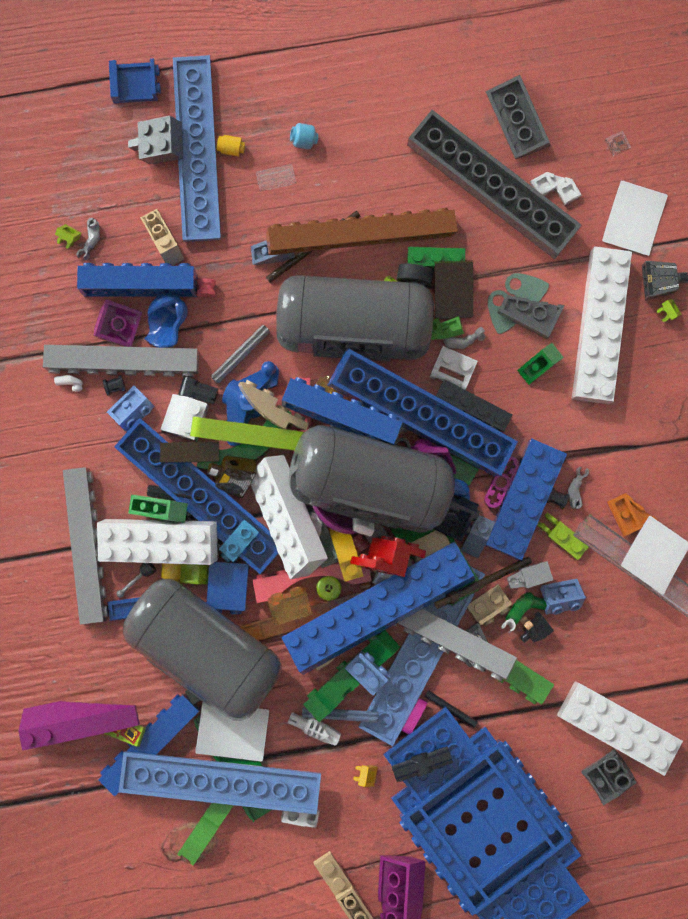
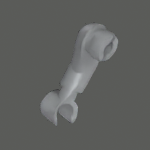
M94 218L87 220L88 240L85 242L84 248L76 253L78 258H80L81 254L86 253L83 257L84 260L89 259L90 255L88 252L100 240L99 222Z
M479 327L472 335L464 338H445L443 343L447 348L465 349L475 343L474 341L477 339L483 341L485 339V330L483 327Z
M578 467L576 469L577 477L573 479L568 488L570 506L574 509H580L583 505L579 489L583 483L581 481L589 474L588 468L585 469L583 475H580L582 467Z

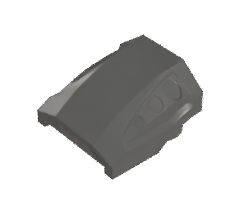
M615 748L581 771L597 793L603 806L637 783L631 770Z

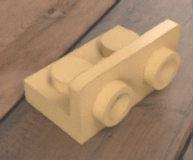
M499 584L470 602L467 608L479 625L484 624L487 626L495 620L493 618L498 613L503 615L510 610L509 606L513 603L507 598Z

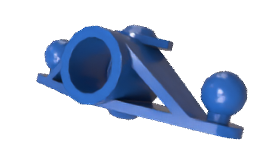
M266 361L258 372L239 381L233 379L228 384L222 398V402L227 405V421L248 424L251 418L261 416L247 401L238 385L240 382L248 380L257 385L256 388L261 391L278 386L279 369L273 362ZM227 441L228 444H229L230 446H233V447H236V446L242 444V443L229 442V441Z

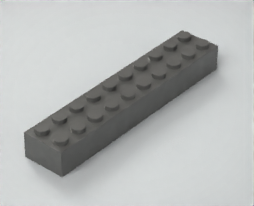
M434 110L428 113L408 138L407 146L553 259L557 258L582 226Z

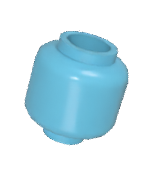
M298 123L291 129L290 141L296 148L309 150L313 144H317L319 135L316 133L313 125Z

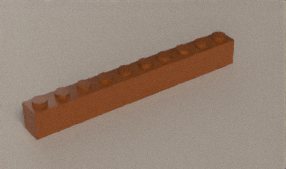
M440 208L433 212L426 209L413 214L411 211L402 212L401 215L386 213L382 217L367 215L362 219L348 217L341 221L334 218L321 223L318 220L309 221L308 224L294 222L290 223L289 226L274 224L267 228L266 240L269 255L453 237L458 232L455 210Z

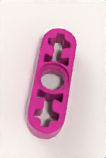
M511 456L509 461H513L512 465L515 466L514 469L511 468L507 473L511 474L510 478L503 473L501 476L493 478L484 497V503L487 507L496 508L502 503L519 466V462L515 457ZM498 477L506 479L507 484L504 488L497 486L496 480ZM492 487L497 491H503L502 495L498 493L496 496L498 502L490 504L488 496H493L495 493Z

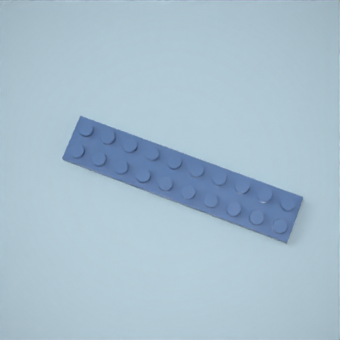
M210 55L173 57L176 119L182 122L183 159L178 160L183 242L221 240Z
M471 567L479 580L485 576L484 573ZM474 594L454 606L447 604L437 609L433 603L424 608V610L458 626ZM416 633L413 636L407 635L388 670L389 682L385 683L377 691L367 711L379 713L378 722H360L358 726L391 746L394 745L443 654V651L438 649L439 645L433 642L431 645L420 640L422 636Z
M124 751L119 793L317 814L321 773Z

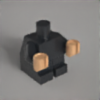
M536 612L534 614L535 617L530 621L525 615L520 619V622L524 624L523 630L525 631L520 636V639L524 643L529 639L537 642L554 632L553 628L539 612Z

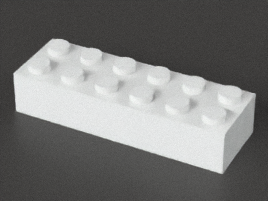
M285 456L265 457L257 465V474L250 485L289 578L295 579L309 576L328 557L305 503L297 500L291 492L289 486L290 468Z
M104 519L97 523L98 561L211 565L218 560L217 522L185 521V523L170 520Z
M578 682L573 683L557 713L558 717L664 776L683 742Z

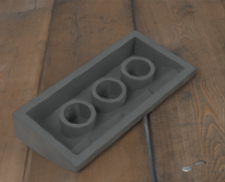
M520 75L486 91L515 159L551 146Z

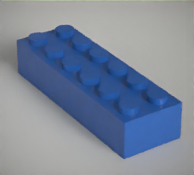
M83 263V266H77V289L84 297H158L163 293H173L179 297H197L198 275L194 266L188 263H181L179 266H172L169 263H161L160 266H152L150 263H142L141 266H133L131 263H122V266H114L112 263H103L102 266H95L93 263Z
M298 377L295 379L290 378L282 398L283 407L341 430L394 445L403 423L399 421V417L388 414V416L381 414V410L370 406L368 409L363 407L361 402L351 399V401L345 400L343 395L337 392L332 394L325 392V388L319 385L312 387L307 385V381Z
M532 438L528 441L514 478L495 517V525L485 544L486 547L518 561L523 559L567 453Z

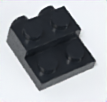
M460 497L459 500L453 498L445 520L433 529L462 541L465 535L468 536L470 534L472 520L476 522L480 511L477 510L479 504Z

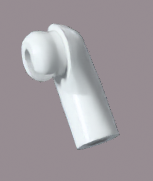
M71 375L56 376L54 378L56 386L72 385V390L75 392H80L83 389V382Z

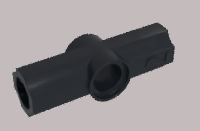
M448 746L429 753L423 752L414 755L411 759L394 764L391 767L396 781L401 782L414 776L420 777L429 774L434 769L453 763Z

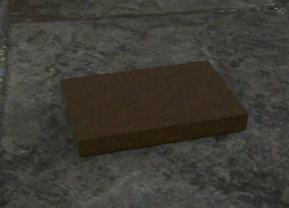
M473 260L434 262L435 319L455 318L458 316L460 318L473 317Z

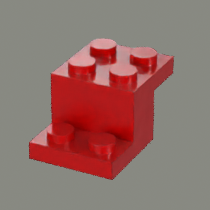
M381 536L380 539L372 538L368 555L352 556L350 564L379 573L405 577L409 557L425 558L426 550L420 549L419 544L408 542L407 545L405 540L400 538Z

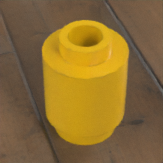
M229 135L219 136L217 151H220L221 154L238 157L241 153L244 154L245 142H242V138Z
M162 563L161 578L173 579L178 582V579L181 578V564Z

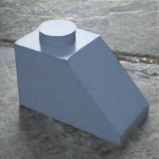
M267 240L251 246L253 265L278 263L295 257L294 253L269 255Z
M480 515L476 522H472L470 534L466 536L461 547L462 552L479 558L495 525L494 521Z

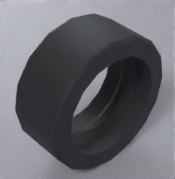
M403 263L398 267L396 280L398 282L418 283L428 288L432 285L434 271L423 265Z

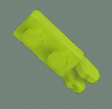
M546 513L544 516L555 527L550 530L541 522L537 526L576 560H579L590 545L561 521Z

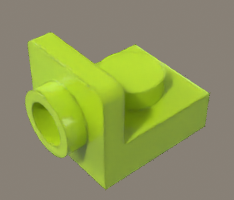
M181 564L180 583L208 584L209 565Z

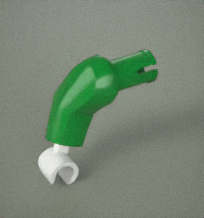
M531 592L522 594L512 605L506 617V622L501 626L502 629L509 625L510 631L508 633H511L524 613L531 608L545 611L547 604L544 598L534 596Z

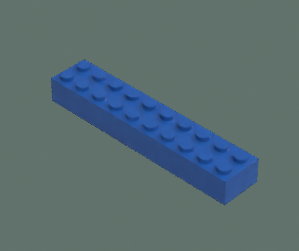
M351 349L344 352L327 385L348 398L361 402L367 408H370V406L381 410V414L386 416L392 414L399 417V421L403 422L401 426L429 440L435 445L447 447L451 454L494 477L502 475L518 443L513 438Z
M139 418L114 447L175 501L188 503L187 511L198 521L217 522V537L223 543L244 520L252 525L259 533L239 557L259 574H262L279 555L270 531L225 491L218 489L215 483L191 462L161 463L160 443L168 442ZM174 493L191 495L192 499L178 497ZM196 496L202 497V499L198 501L196 500Z
M453 542L409 566L406 569L405 577L393 575L281 638L298 671L304 675L433 604L435 601L445 597L447 593L456 591L473 582L475 577L458 546Z

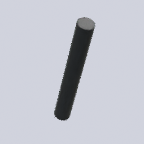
M428 690L424 697L441 708L446 706L452 715L475 728L478 721Z

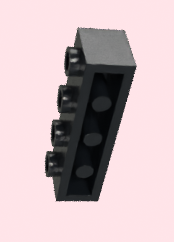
M445 379L436 394V397L502 433L505 431L513 415Z

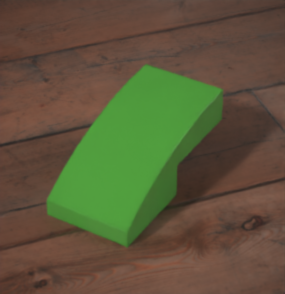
M459 316L441 323L439 318L433 320L431 340L451 338L464 334Z

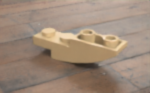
M248 380L239 383L238 386L247 401L265 419L281 429H286L289 423L301 430H307L309 423L305 421V417L297 413L293 416L287 413L289 409L279 404L275 407L278 399L273 397V392L266 389L261 391L256 388L257 385Z
M329 851L315 860V867L335 895L336 900L348 918L373 919L361 896L332 853Z

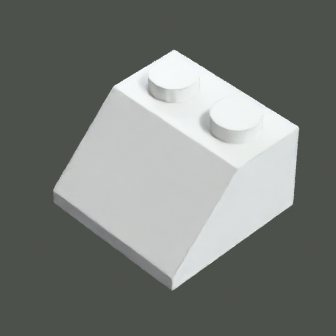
M173 394L160 430L197 442L198 437L190 436L192 417L205 418L209 405L189 397Z

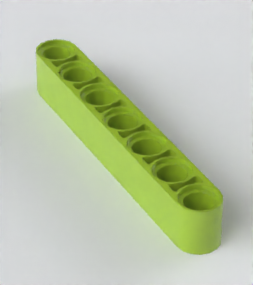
M192 417L190 436L295 450L299 438L304 432Z

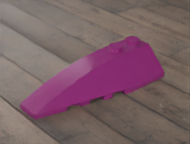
M57 701L23 709L18 732L23 751L140 725L136 705Z
M380 855L378 900L382 902L383 913H380L381 919H421L425 877L424 860L410 856Z

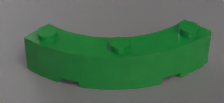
M268 420L263 425L266 427L280 428ZM242 443L233 448L219 450V462H198L196 467L208 470L210 463L220 465L223 458L227 455L257 461L273 447Z
M384 630L380 634L368 639L370 642L362 651L370 653L375 659L374 663L379 667L400 646ZM352 659L348 662L344 660L336 667L338 671L318 690L314 688L307 695L309 699L303 705L318 722L330 714L344 700V697L360 684L345 669Z

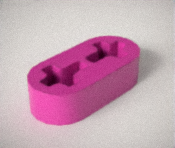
M418 698L401 731L406 734L413 732L425 710L426 701Z

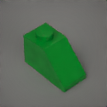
M551 343L517 371L527 384L530 385L564 357L554 344Z

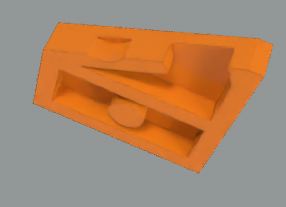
M626 493L607 501L623 537L641 529L648 517L651 516Z

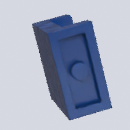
M150 58L148 63L118 64L116 60H109L110 97L114 104L158 101V94H161L160 82H157V76H160L159 64L155 63L154 58Z
M214 562L209 565L206 603L222 613V609L230 610V614H242V611H246L250 565Z

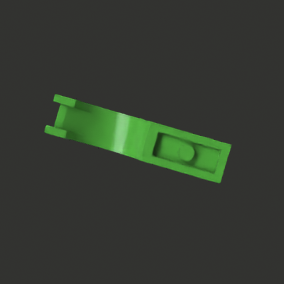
M211 803L177 855L184 856L191 861V865H194L234 805Z

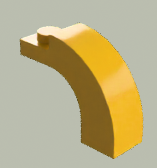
M329 528L344 581L363 577L361 567L350 564L352 556L358 557L351 534H342Z

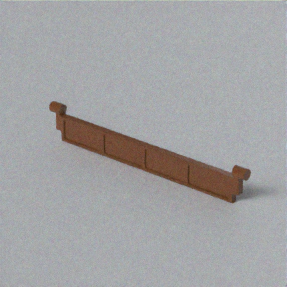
M369 582L360 584L362 592L371 588ZM362 592L239 627L258 641L292 632Z

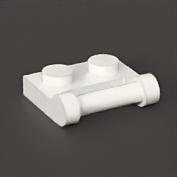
M443 346L430 378H437L442 381L445 379L466 390L478 361ZM442 367L459 374L464 379L461 381L439 371V368Z

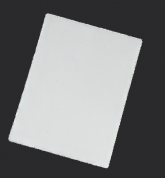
M621 181L602 241L649 256L668 195Z
M649 516L631 545L621 566L664 595L673 575L688 551V542L652 516Z
M202 702L196 754L263 761L269 710L258 708L250 718L243 721H234L224 716L214 707Z

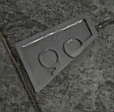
M506 295L497 313L548 339L565 305L548 304V302L530 301L527 298Z

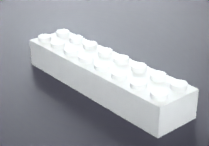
M595 246L590 251L572 391L573 400L610 404L614 401L632 256L631 251Z

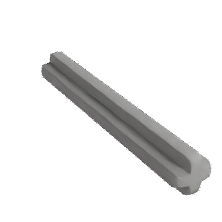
M262 325L211 375V378L216 383H220L270 333L269 329Z

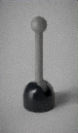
M142 563L140 574L122 590H118L116 595L119 598L123 597L124 593L142 576L148 577L153 575L157 571L152 563Z

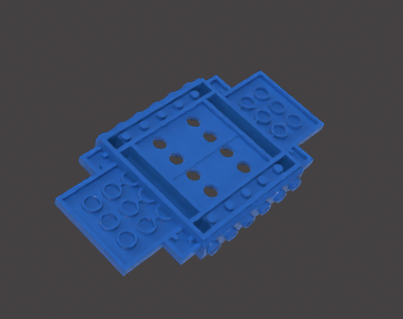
M445 706L412 733L383 753L392 766L409 760L414 755L423 752L429 753L448 746L453 763L434 769L429 774L420 777L414 776L404 780L403 782L406 787L396 793L391 799L401 811L400 825L406 832L409 830L412 833V841L417 848L420 846L425 851L423 856L428 863L431 864L433 862L437 867L435 870L436 874L441 880L445 878L448 882V890L453 896L457 895L461 900L459 905L465 913L469 911L472 916L476 914L479 919H501L502 917L504 919H567L590 901L566 869V867L582 856L571 842L573 837L570 832L572 829L566 821H560L558 818L560 815L559 811L554 805L549 806L546 802L548 799L547 795L542 789L537 790L534 786L536 783L535 779L530 773L525 774L522 770L524 767L523 763L518 757L513 758L510 754L512 749L506 741L502 743L500 739L495 740L485 726L469 738ZM495 788L503 789L504 795L502 798L496 799L493 797L492 793ZM486 800L488 808L485 811L478 810V801ZM464 812H470L472 814L471 822H462L461 815ZM525 820L528 823L525 831L517 829L518 821ZM448 824L456 826L457 831L454 835H448L445 832ZM504 832L511 833V842L503 843L501 835ZM489 844L496 846V853L491 856L485 853V848ZM474 856L479 857L481 860L480 865L476 868L471 867L469 864V860Z

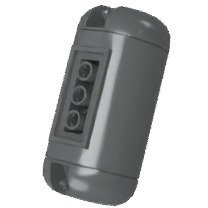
M307 275L291 276L282 283L278 293L276 311L277 340L288 351L312 353L313 357L341 358L346 350L351 349L371 361L391 362V359L416 360L424 356L430 347L434 319L433 296L429 289L418 283Z
M321 425L307 429L299 438L289 472L291 492L297 500L305 504L320 507L323 511L357 518L394 529L402 528L414 532H427L439 526L445 520L452 504L455 489L453 470L446 460L439 456Z
M161 579L154 582L137 600L123 625L125 641L133 649L208 706L214 707L224 716L234 721H243L250 718L277 683L282 673V664L275 652L268 649L267 646L173 579Z

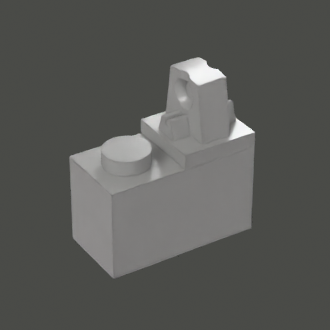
M548 561L519 569V572L507 577L510 589L519 587L530 588L553 581Z

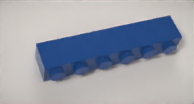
M185 693L182 696L177 694L170 701L172 706L168 710L162 709L156 715L158 720L154 724L150 722L146 726L140 746L128 744L130 748L127 751L157 755L201 709L196 704L193 705ZM123 750L114 758L116 762L112 766L108 764L100 772L102 776L98 779L114 797L119 793Z

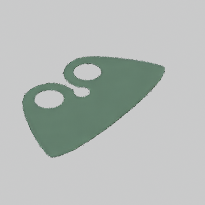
M514 273L506 279L505 288L516 297L539 302L547 292L549 284L530 275ZM518 278L521 281V287L518 290H513L510 287L511 279ZM497 290L488 297V309L494 328L500 334L509 330L516 323L497 313L500 306L494 305L493 297L499 294L505 298L508 295L504 291Z

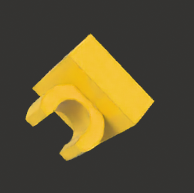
M372 765L356 766L355 769L361 771L360 777L356 776L353 778L355 781H359L358 785L374 787L378 767Z

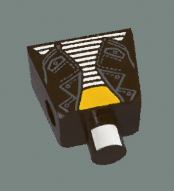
M227 455L223 458L220 465L210 463L207 473L215 476V486L218 489L243 498L257 474L256 460Z

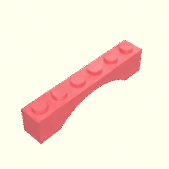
M337 562L324 568L320 565L309 576L290 579L285 570L275 572L276 576L268 577V573L256 575L257 579L253 580L256 602L260 603L277 599L288 587L309 577L334 576L341 580H344L340 564ZM361 567L363 577L346 582L352 585L372 581L370 570Z

